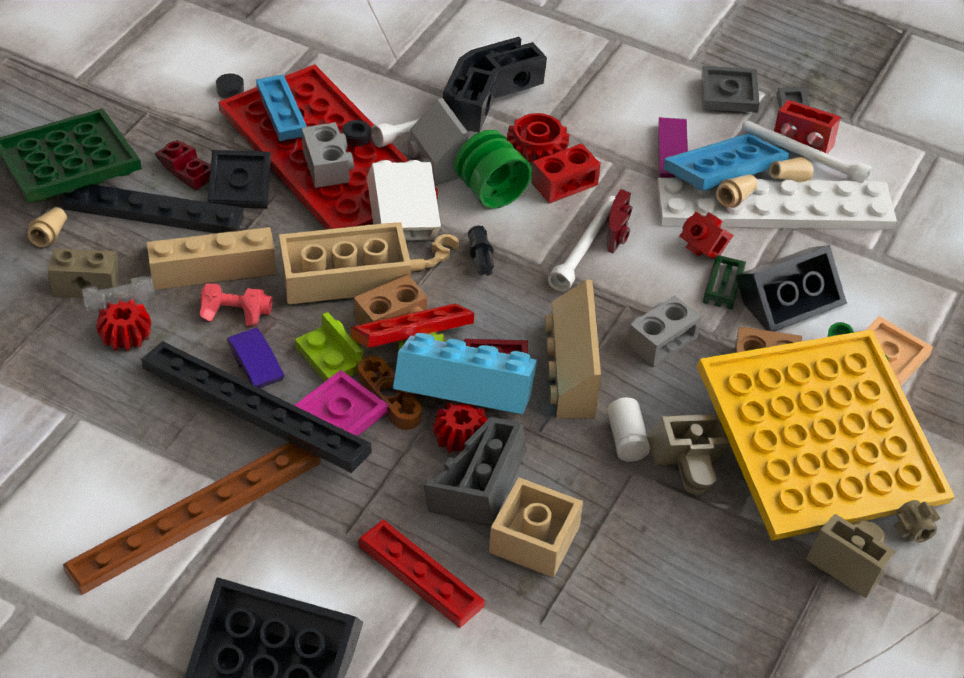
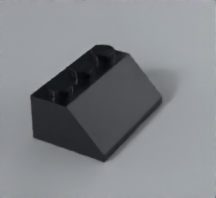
M830 245L810 247L735 275L744 305L767 331H777L847 304Z

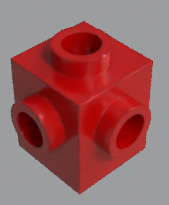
M695 211L693 216H690L683 224V231L679 237L688 242L685 248L700 257L704 253L716 259V256L722 254L734 235L721 227L723 221L708 212L704 216Z

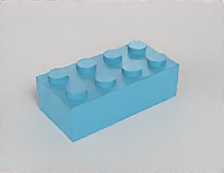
M416 333L415 336L411 335L398 351L393 389L523 414L531 397L537 360L531 359L530 355L524 352L513 351L511 354L498 352L497 348L488 345L474 348L466 346V342L461 340L448 339L447 342L434 340V336L430 334Z

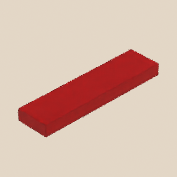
M454 303L351 327V338L368 348L408 339L411 335L415 336L416 333L429 334L435 331L439 332L473 324L474 312Z
M384 519L358 539V546L457 627L461 628L484 608L485 600Z

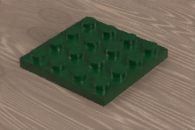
M103 108L0 137V160L26 203L40 202L47 197L60 193H71L77 188L90 184L97 185L104 182V180L117 176H128L132 172L142 169L140 158Z

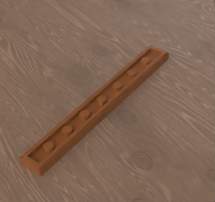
M288 442L63 564L64 572L81 595L318 466L321 464L320 457Z

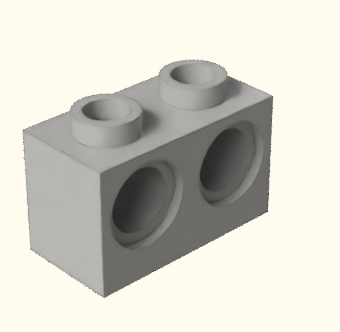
M336 122L303 127L302 150L314 187L349 183V170L354 169L353 157L351 152L346 153V137L344 133H339Z
M673 296L664 303H658L653 310L642 317H636L630 323L627 346L652 367H655L698 338L701 316L679 298Z

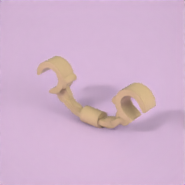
M451 234L438 236L435 242L432 243V253L435 254V257L429 260H424V258L410 259L411 272L423 271L425 268L433 267L439 262L449 259L450 249L443 246H450L458 251V239Z

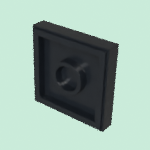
M212 150L207 202L241 208L268 209L271 152Z

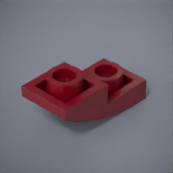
M176 140L169 142L164 148L155 152L156 158L168 171L194 190L209 182L211 164L199 159L194 147Z
M620 189L616 195L610 211L607 249L612 254L620 244L624 245L631 230L627 227L633 209L630 206L631 193Z

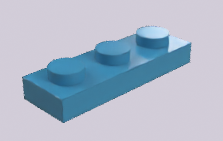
M284 75L256 79L257 91L279 141L302 137V128L307 127Z

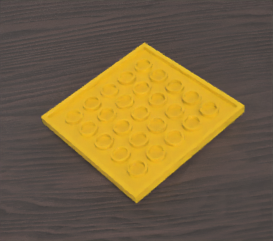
M873 330L702 358L696 365L771 541L820 531L834 514L854 524L861 520L868 521L896 515L898 509L911 500H918L920 503L926 501L928 506L932 505L934 507L948 504L955 497Z

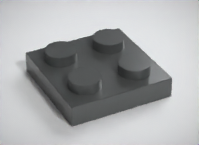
M702 66L703 109L758 113L760 103L757 69Z

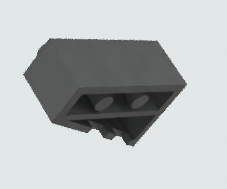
M490 417L464 443L465 449L455 459L450 457L444 463L445 469L434 480L429 478L423 484L429 512L493 525L526 453L523 423Z

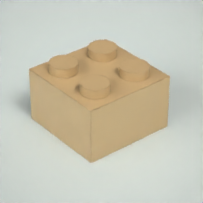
M518 477L491 526L489 553L554 578L580 527L583 501Z

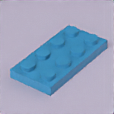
M747 133L665 158L664 170L674 174L676 178L694 185L698 190L707 191L711 190L712 187L718 186L723 180L747 174L754 176L756 173L769 170L772 162L788 160L789 153Z

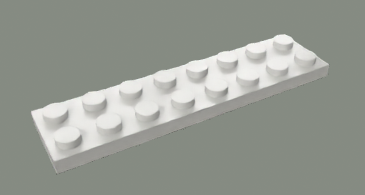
M658 178L657 180L661 226H683L685 221L690 216H693L695 211L704 216L708 212L723 221L721 227L895 230L897 223L887 182L864 181L860 183L858 181L820 180L795 182L793 180L756 179L758 183L757 189L739 206L732 208L725 207L719 203L716 197V190L719 185L712 187L711 190L702 191L696 189L694 185L678 178Z

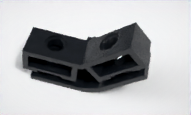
M518 36L472 49L458 59L443 91V99L467 131L477 133L481 131L495 98L544 84L547 57L533 42L521 45L522 39Z

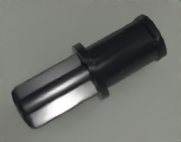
M480 225L473 226L468 231L471 243L470 256L475 261L478 274L489 276L493 273L492 269L494 268L492 258L494 249L488 241L487 230Z

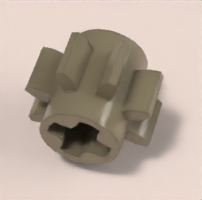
M911 500L898 509L897 517L900 521L896 522L894 526L902 538L906 537L909 542L914 540L916 543H922L931 539L936 534L937 526L934 522L938 521L940 516L932 505L928 506L926 501L920 503L918 500Z

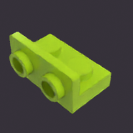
M328 312L321 315V327L295 339V348L324 382L340 370L350 377L358 373V363L362 361L364 355L362 346L359 342L353 340L346 333L343 324L339 320H335Z

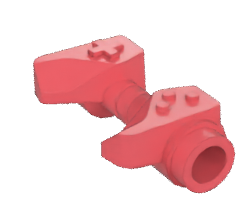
M206 283L201 292L200 316L203 320L212 322L221 305L244 309L246 326L255 327L259 323L260 315H270L273 298L264 294V291L261 289L250 288L246 290L243 296L223 293L220 285Z

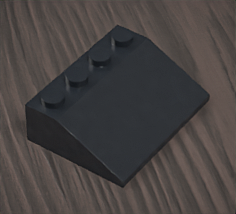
M217 577L184 678H345L356 649L363 621L356 616Z

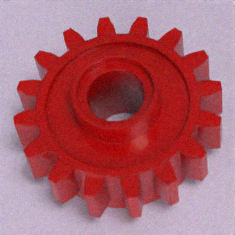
M531 113L514 120V125H509L507 141L530 163L531 161L567 149L569 134H567V127L562 126L560 121L553 116L543 113Z

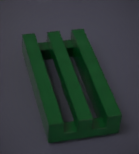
M717 255L704 293L703 303L709 304L710 300L715 301V306L721 307V304L724 303L727 304L726 309L733 310L739 290L736 277L730 296L724 294L733 266L738 267L737 275L744 272L746 261ZM721 263L726 264L718 293L712 292Z

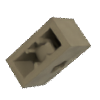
M54 248L48 267L52 296L115 300L120 281L116 252Z

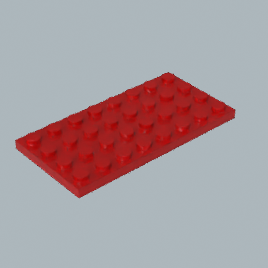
M316 64L284 76L307 127L336 122L339 133L342 134L344 124L352 120L364 121L371 128L374 125ZM257 87L218 102L219 111L255 151L271 152V169L326 230L373 225L367 175L372 164L383 160H388L392 163H405L409 161L393 143L377 147L371 137L369 143L364 146L353 147L347 145L346 153L351 152L354 169L349 170V183L315 188L302 150V137L279 141L257 91ZM435 187L436 198L438 199V189Z

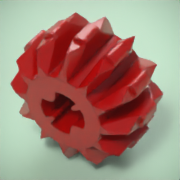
M119 299L117 304L107 302L106 309L99 310L96 329L104 346L111 345L114 351L121 347L129 351L131 346L141 348L142 341L149 340L152 323L144 304H136L134 299L127 303Z
M447 402L445 409H438L436 420L433 424V433L437 438L438 446L447 447L446 449L449 454L455 450L461 453L465 449L464 443L488 418H486L483 408L476 409V406L473 404L464 405L462 402H458L457 405H453Z

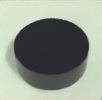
M233 73L218 77L216 80L218 95L223 98H229L244 92L243 78Z
M352 120L342 127V133L345 134L346 142L349 146H364L371 140V127L364 121Z

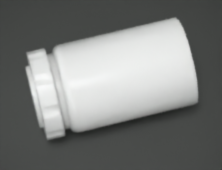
M627 397L613 401L609 404L607 413L617 455L626 462L641 460L649 454L650 445L639 403L637 400Z

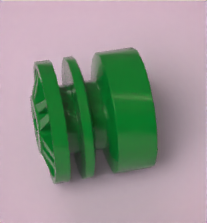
M484 130L473 135L461 146L454 159V170L457 176L464 181L467 187L471 188L478 200L490 209L507 206L519 198L527 189L532 177V168L529 162L497 130Z

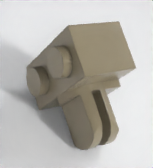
M717 414L662 416L647 436L656 466L678 465L685 490L696 495L704 494L716 481L717 478L712 463H716L730 445Z
M834 514L820 529L806 560L817 566L822 572L831 575L845 584L850 590L867 598L881 581L896 551L883 544L885 533L877 524L861 520L853 525L837 514Z

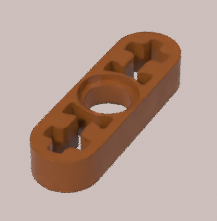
M366 356L362 358V361L358 363V380L362 386L388 404V413L386 415L393 424L403 430H411L419 426L422 420V406L411 392L397 390L398 393L394 396L383 395L381 393L382 390L387 388L393 389L395 372L381 357ZM401 404H402V409L405 411V412L402 413V414H401Z

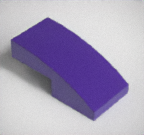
M257 327L227 337V342L239 367H243L250 384L262 388L283 380V371L266 339Z

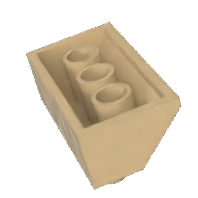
M401 222L279 234L283 279L288 305L352 298L407 274L411 278V262Z
M270 227L147 242L153 290L276 275L275 248Z
M585 280L552 301L551 314H545V333H551V337H547L546 355L547 357H552V361H548V380H554V385H550L549 401L550 405H556V418L596 417L601 369L593 281Z

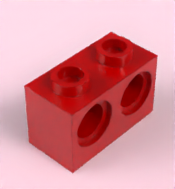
M787 100L778 110L774 132L828 154L834 147L841 116ZM789 124H792L796 130L791 128ZM815 132L821 134L823 138L818 137Z
M581 143L533 161L531 184L550 204L597 186L601 163Z

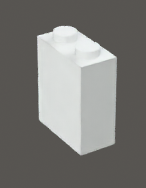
M383 160L373 163L367 175L373 225L401 222L406 241L434 240L441 228L431 162L410 160L405 163H392L391 161Z

